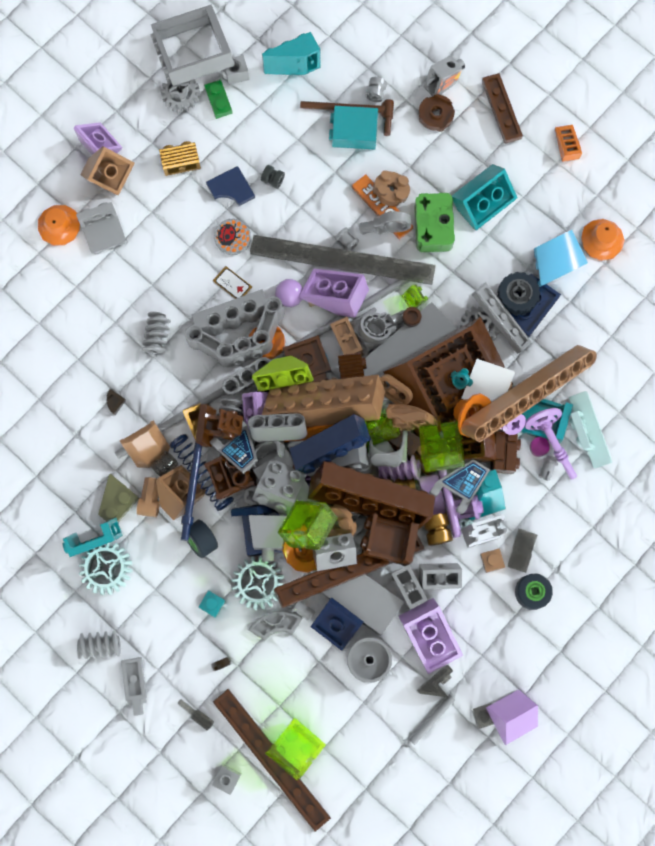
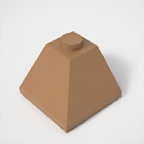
M102 146L88 158L80 175L86 180L119 196L135 163Z
M182 465L156 480L160 507L173 520L185 513L190 473ZM199 483L196 486L194 505L206 492L205 489H201Z

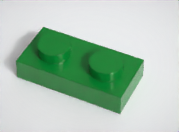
M217 80L205 84L204 87L215 118L218 119L233 114L222 81Z

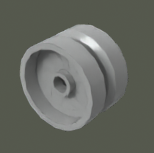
M364 638L357 641L351 647L347 657V665L351 674L356 679L362 682L374 683L382 680L389 673L392 666V655L383 641L376 638ZM371 656L373 658L372 664L366 663L367 657Z

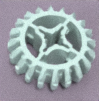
M110 542L106 544V547L102 545L99 546V549L94 548L93 552L86 551V554L89 556L87 558L81 557L85 564H79L80 568H84V571H80L79 575H86L81 581L82 583L89 582L86 586L87 589L93 587V593H97L100 589L101 595H105L107 589L108 594L112 595V588L119 592V584L123 587L126 586V583L123 582L124 578L126 580L131 579L126 573L133 572L127 566L133 563L132 561H126L130 555L128 553L124 554L125 548L119 549V544L117 543L112 547ZM114 553L118 558L107 561L102 554ZM96 558L98 565L91 573V566ZM103 563L110 566L108 573L102 571ZM121 563L120 574L116 578L114 570ZM105 576L110 583L99 584L94 578Z
M252 556V563L250 564L245 559L244 563L246 566L244 568L240 564L237 566L241 572H233L234 575L238 576V579H231V582L237 583L236 586L232 587V590H239L234 596L238 598L242 595L239 602L243 604L247 600V608L251 606V603H254V610L258 609V604H261V608L265 609V602H268L270 607L273 606L270 600L273 598L275 601H278L274 588L284 585V583H279V580L284 579V575L277 576L282 571L281 568L274 570L277 563L273 562L271 565H269L270 562L265 561L263 563L262 556H259L258 562ZM263 567L268 569L270 572L268 574L258 575L256 574L253 568ZM248 571L251 581L246 587L242 588L243 577ZM253 574L259 580L263 579V583H261L263 592L257 585L253 586V583H255ZM274 577V587L268 595L265 585ZM258 590L263 598L253 599L248 597L246 593Z

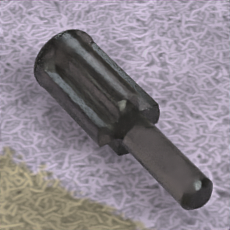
M182 699L178 701V705L192 715L191 719L206 731L213 726L214 721L199 709L194 710Z

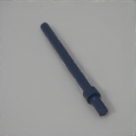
M196 442L185 513L181 519V525H183L182 541H189L190 527L193 526L194 520L192 513L202 446Z

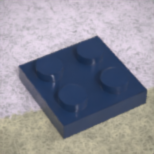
M331 598L310 627L343 651L364 621Z

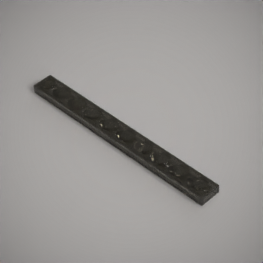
M253 235L250 248L251 255L430 285L433 284L436 265L259 235Z

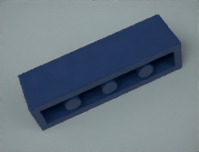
M353 414L290 448L295 470L305 474L313 473L324 461L332 462L331 460L337 457H343L349 451L364 446V443L371 439L365 420Z

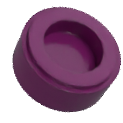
M537 437L530 443V451L536 457L545 456L550 449L548 440L543 437Z

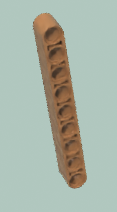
M581 345L573 347L466 419L461 427L462 433L478 442L485 440L591 367L596 361V352Z

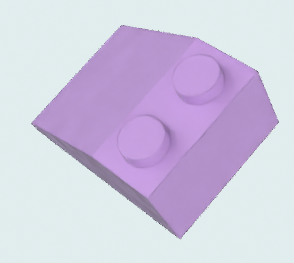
M314 268L299 297L334 314L355 318L369 288L364 274Z
M434 598L398 616L428 674L463 656Z

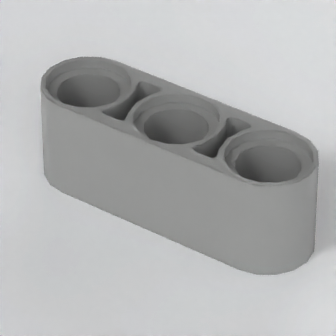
M266 357L259 358L226 378L222 383L223 392L228 396H232L255 383L253 378L249 382L244 381L242 373L250 372L253 375L259 370L258 364L260 362L268 364L270 360ZM229 381L234 382L236 385V389L232 392L227 391L225 388V384Z
M301 414L256 415L248 420L251 438L254 441L300 440L307 435L305 418Z

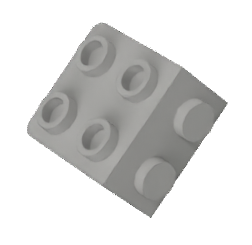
M104 202L99 204L98 207L84 209L76 214L92 254H97L126 243V238L112 202Z
M271 459L257 485L252 500L288 516L306 478V474L294 470L293 467L280 461Z

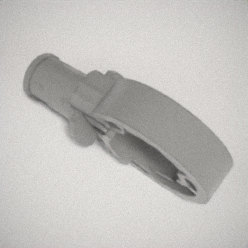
M387 212L376 216L374 221L361 222L359 230L361 234L407 231L411 228V216L404 212Z
M404 310L393 315L386 312L364 315L358 326L359 335L367 343L373 345L383 344L387 341L389 335L396 331V325L403 323L402 314ZM368 324H375L382 333L375 337V333L370 332L367 327Z

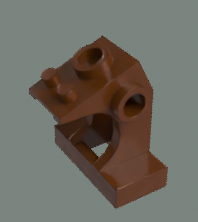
M200 404L195 442L203 447H212L210 441L214 437L234 440V437L241 436L243 416L237 415L236 411H226L223 409L219 410L220 416H216L217 410L208 404Z

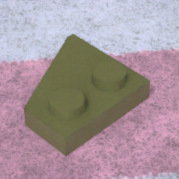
M110 474L98 515L105 521L117 518L119 523L138 501L139 497Z

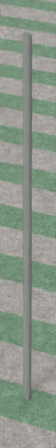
M418 267L364 300L358 313L423 274L421 268ZM339 315L297 342L317 335H323L332 329L331 323L347 316ZM284 351L273 359L285 357ZM262 362L258 365V368L261 369L267 363ZM246 372L242 375V379L244 381H247L250 378H252V374L250 372ZM229 382L225 385L227 391H231L236 388L234 382ZM221 387L193 405L198 403L209 404L225 393ZM183 411L157 426L161 433L185 419ZM123 447L114 453L119 459L126 455L127 451Z

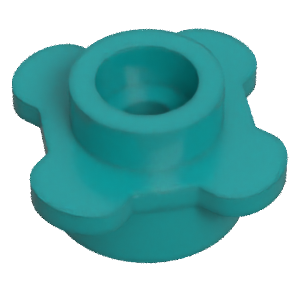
M466 368L459 372L453 371L451 373L453 385L459 390L466 386L470 387L473 384V380L470 379L469 371Z

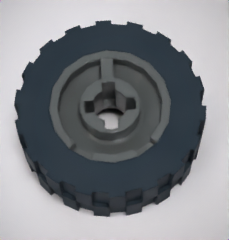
M515 272L503 278L497 290V297L510 314L522 316L531 312L536 306L540 296V287L536 279H533L531 275H527L524 272ZM519 291L522 295L519 297L515 292Z

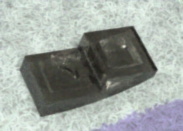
M518 528L507 567L527 572L537 534Z

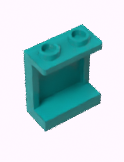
M543 399L522 413V415L527 420L542 410L550 408L560 409L562 416L552 424V430L560 444L564 439L573 404L566 402L562 405ZM524 426V428L520 431L528 435H532L535 437H543L548 440L545 432L541 429L528 430Z
M117 518L100 524L104 535L88 541L80 542L77 533L63 538L64 542L62 545L65 553L72 557L122 537L123 534Z

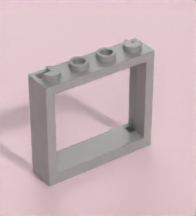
M212 4L151 24L153 33L150 34L153 43L157 42L154 45L157 55H162L159 57L162 68L166 67L163 69L167 80H171L173 86L234 66L230 48ZM210 24L221 53L172 69L162 39Z

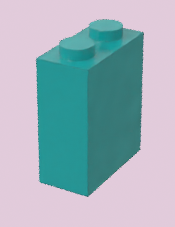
M335 106L334 113L330 114V124H333V129L329 130V140H332V147L375 150L378 108Z

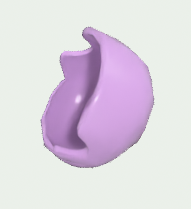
M283 280L276 287L275 297H278L285 307L297 306L303 300L299 297L303 287L296 280Z

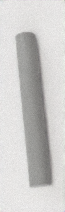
M449 695L409 740L416 745L454 703L455 699Z

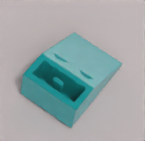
M311 31L306 34H300L297 38L285 41L281 45L269 48L262 53L264 74L306 75L321 68V50Z

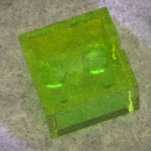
M458 421L441 424L444 438L440 437L437 424L419 427L421 460L425 472L465 467L463 441L458 429Z
M296 501L277 533L289 547H305L306 549L320 550L338 517L325 502Z
M293 718L265 754L295 780H298L304 775L312 764L311 761L316 759L326 744L296 718Z

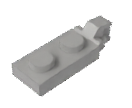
M142 657L121 660L125 699L128 702V706L133 705L134 716L144 714L143 703H147Z

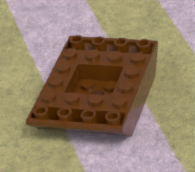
M481 317L383 371L384 374L393 376L412 391L413 398L407 405L418 407L437 419L438 426L424 429L415 427L413 432L422 439L441 432L457 423L453 415L454 408L460 400H463L462 396L465 388L459 390L453 385L451 380V373L453 371L459 372L466 368L469 371L468 375L470 377L477 359L505 368Z

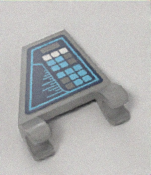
M244 421L242 423L241 436L234 437V440L228 441L225 445L216 437L210 441L214 450L224 456L243 474L258 461L249 428Z
M473 459L438 480L429 494L436 497L442 487L448 489L462 498V501L456 508V512L463 514L490 469Z

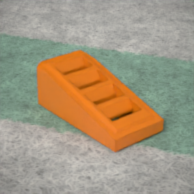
M574 126L555 127L562 162L580 159L582 151ZM568 130H569V132H570V133H566V134H561L562 131H568ZM564 137H571V139L563 140Z

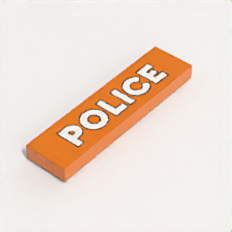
M366 174L352 185L354 191L377 216L387 212H400L395 206H387L378 200L379 197L373 192L374 182ZM411 224V228L409 230L403 232H395L393 234L400 240L407 233H409L414 226Z

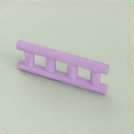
M444 458L436 459L440 480L447 476ZM442 487L452 536L457 538L460 537L461 530L452 492Z

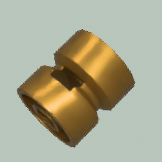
M447 513L433 515L424 524V529L428 531L426 535L428 546L453 541L451 530L447 528L449 525Z

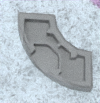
M273 612L259 618L248 630L264 641L270 635L277 632H286L293 635L303 617L291 612Z

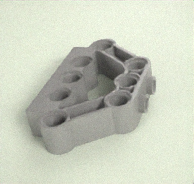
M263 289L192 314L195 324L185 330V338L190 348L204 352L218 360L220 365L226 368L242 365L251 359H259L272 350L274 334L279 321L285 314L282 301L275 296L266 298ZM262 316L256 332L251 337L242 336L237 338L234 343L228 344L211 336V334L220 335L227 328L237 329L246 321L255 322Z

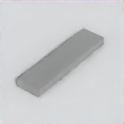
M485 282L472 293V296L516 353L522 352L531 341L488 284Z

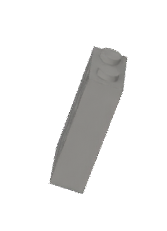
M366 574L323 592L324 596L329 599H335L364 621L363 624L380 636L404 604L401 599Z

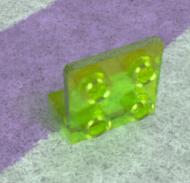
M381 413L379 420L365 421L373 445L399 437L401 434L398 427H393L392 419L387 418V415Z

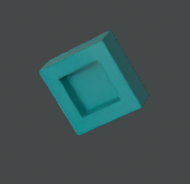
M208 590L198 608L216 618L226 601Z

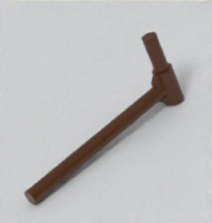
M386 99L381 103V106L300 102V108L334 110L335 106L378 108V113H381L384 119L383 135H391V121L394 111V101L391 99Z

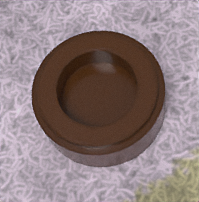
M415 307L407 308L402 316L404 324L408 327L417 326L422 318L420 310Z

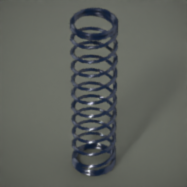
M182 434L170 443V447L174 449V453H179L178 459H184L182 464L188 465L187 471H191L189 467L192 461L186 464L184 461L193 454L194 450L187 456L181 458L179 456L184 450L192 446L193 443H189L180 451H175L178 446L188 439L187 434ZM203 461L199 467L203 466L206 461ZM205 469L202 473L198 474V479L208 470ZM210 476L200 482L197 479V483H202L201 489H207L205 495H212L210 501H216L214 507L217 511L223 510L234 501L233 496H230L216 506L220 500H211L216 491L207 494L213 483L202 488L204 483L210 479Z

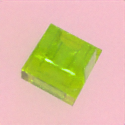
M412 285L402 295L408 307L418 308L428 300V297L423 296L421 293L423 290L421 286Z

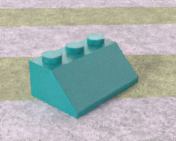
M494 164L490 165L452 195L457 211L474 230H478L518 198L505 168Z

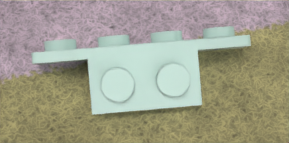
M584 391L569 397L574 411L570 413L572 417L570 423L573 430L577 431L578 437H576L579 447L588 451L593 468L611 464L612 458L588 392Z

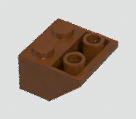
M457 429L450 441L451 462L465 465L473 459L479 463L496 460L495 433L485 440L478 442L470 437L461 435L459 429Z

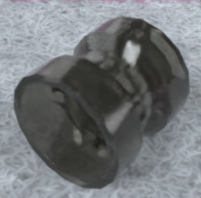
M167 451L160 455L159 460H155L151 464L152 469L160 477L178 466L177 460Z

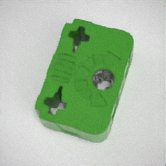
M421 193L416 197L414 214L416 247L418 251L447 252L453 248L455 241L453 199L449 193Z

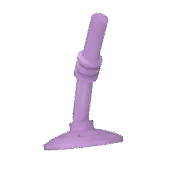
M558 408L545 409L529 417L526 420L525 428L528 430L541 429L544 431L554 449V455H556L555 457L558 462L562 463L570 479L576 478L577 474L568 460L569 456L564 447L560 446L552 430V424L562 416L561 410Z

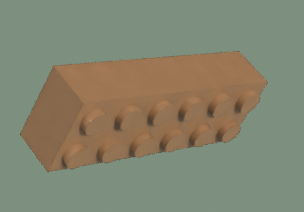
M379 375L311 382L270 389L262 415L301 414L305 418L306 427L334 425L353 414L363 418L365 421L379 420L385 389Z

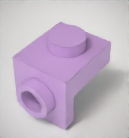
M475 495L465 513L459 514L456 512L458 519L471 517L480 519L481 513L484 512L482 501H478V497ZM462 498L454 499L455 508L458 507Z

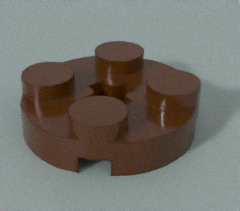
M436 94L434 97H426L419 106V122L430 130L444 131L445 128L451 125L455 115V109L452 106L451 100L440 94ZM440 110L439 113L441 115L436 116L432 111Z

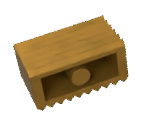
M186 141L179 146L166 145L163 149H159L165 176L201 169L195 142Z

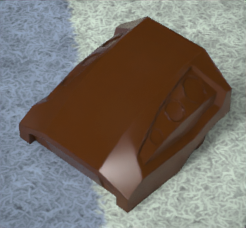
M224 456L204 464L216 491L215 496L218 500L246 488L257 486L252 467L243 474Z

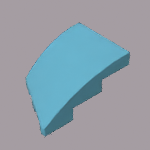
M572 230L534 248L536 270H539L540 276L538 281L539 287L588 263Z

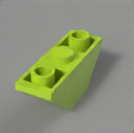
M293 356L273 359L252 375L259 392L312 382L314 380L308 364Z

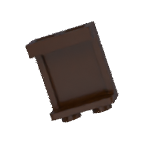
M373 513L367 517L364 523L366 533L360 543L362 548L361 554L403 566L411 564L413 562L419 524L413 522L409 525L377 517L378 513Z

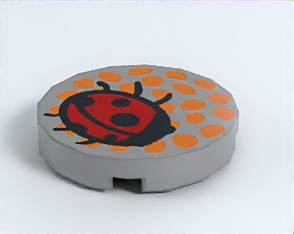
M227 219L217 226L214 232V240L219 250L223 253L238 255L249 247L251 232L243 221Z

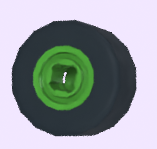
M200 519L195 521L193 526L190 527L189 541L187 543L197 556L204 558L218 548V543L206 523Z
M538 573L522 577L515 587V597L518 603L529 610L545 607L551 601L553 595L550 581Z

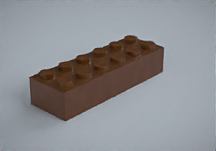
M323 462L311 477L308 499L331 506L338 504L351 512L367 517L373 513H378L377 517L409 525L413 522L419 524L418 530L433 517L434 495L428 494V492L412 489L407 485L393 483L388 479L374 477L372 474L360 473L353 468H344L333 462Z

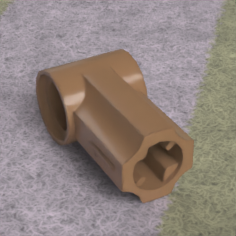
M145 477L142 495L137 504V515L157 518L160 501L156 478Z

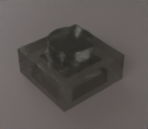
M492 703L471 709L478 729L494 724L486 709Z

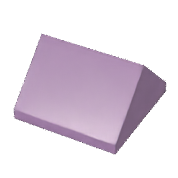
M101 122L74 126V131L79 141L91 155L102 146L115 153H118L123 148Z
M516 690L486 707L504 745L538 727V705L520 690Z

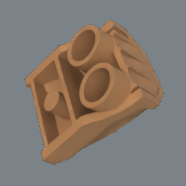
M389 404L386 409L387 418L392 419L393 427H399L400 431H411L415 427L424 429L438 426V421L433 415L418 407L404 404Z
M154 420L125 439L119 440L135 465L139 468L154 466L166 458L170 449L169 444Z

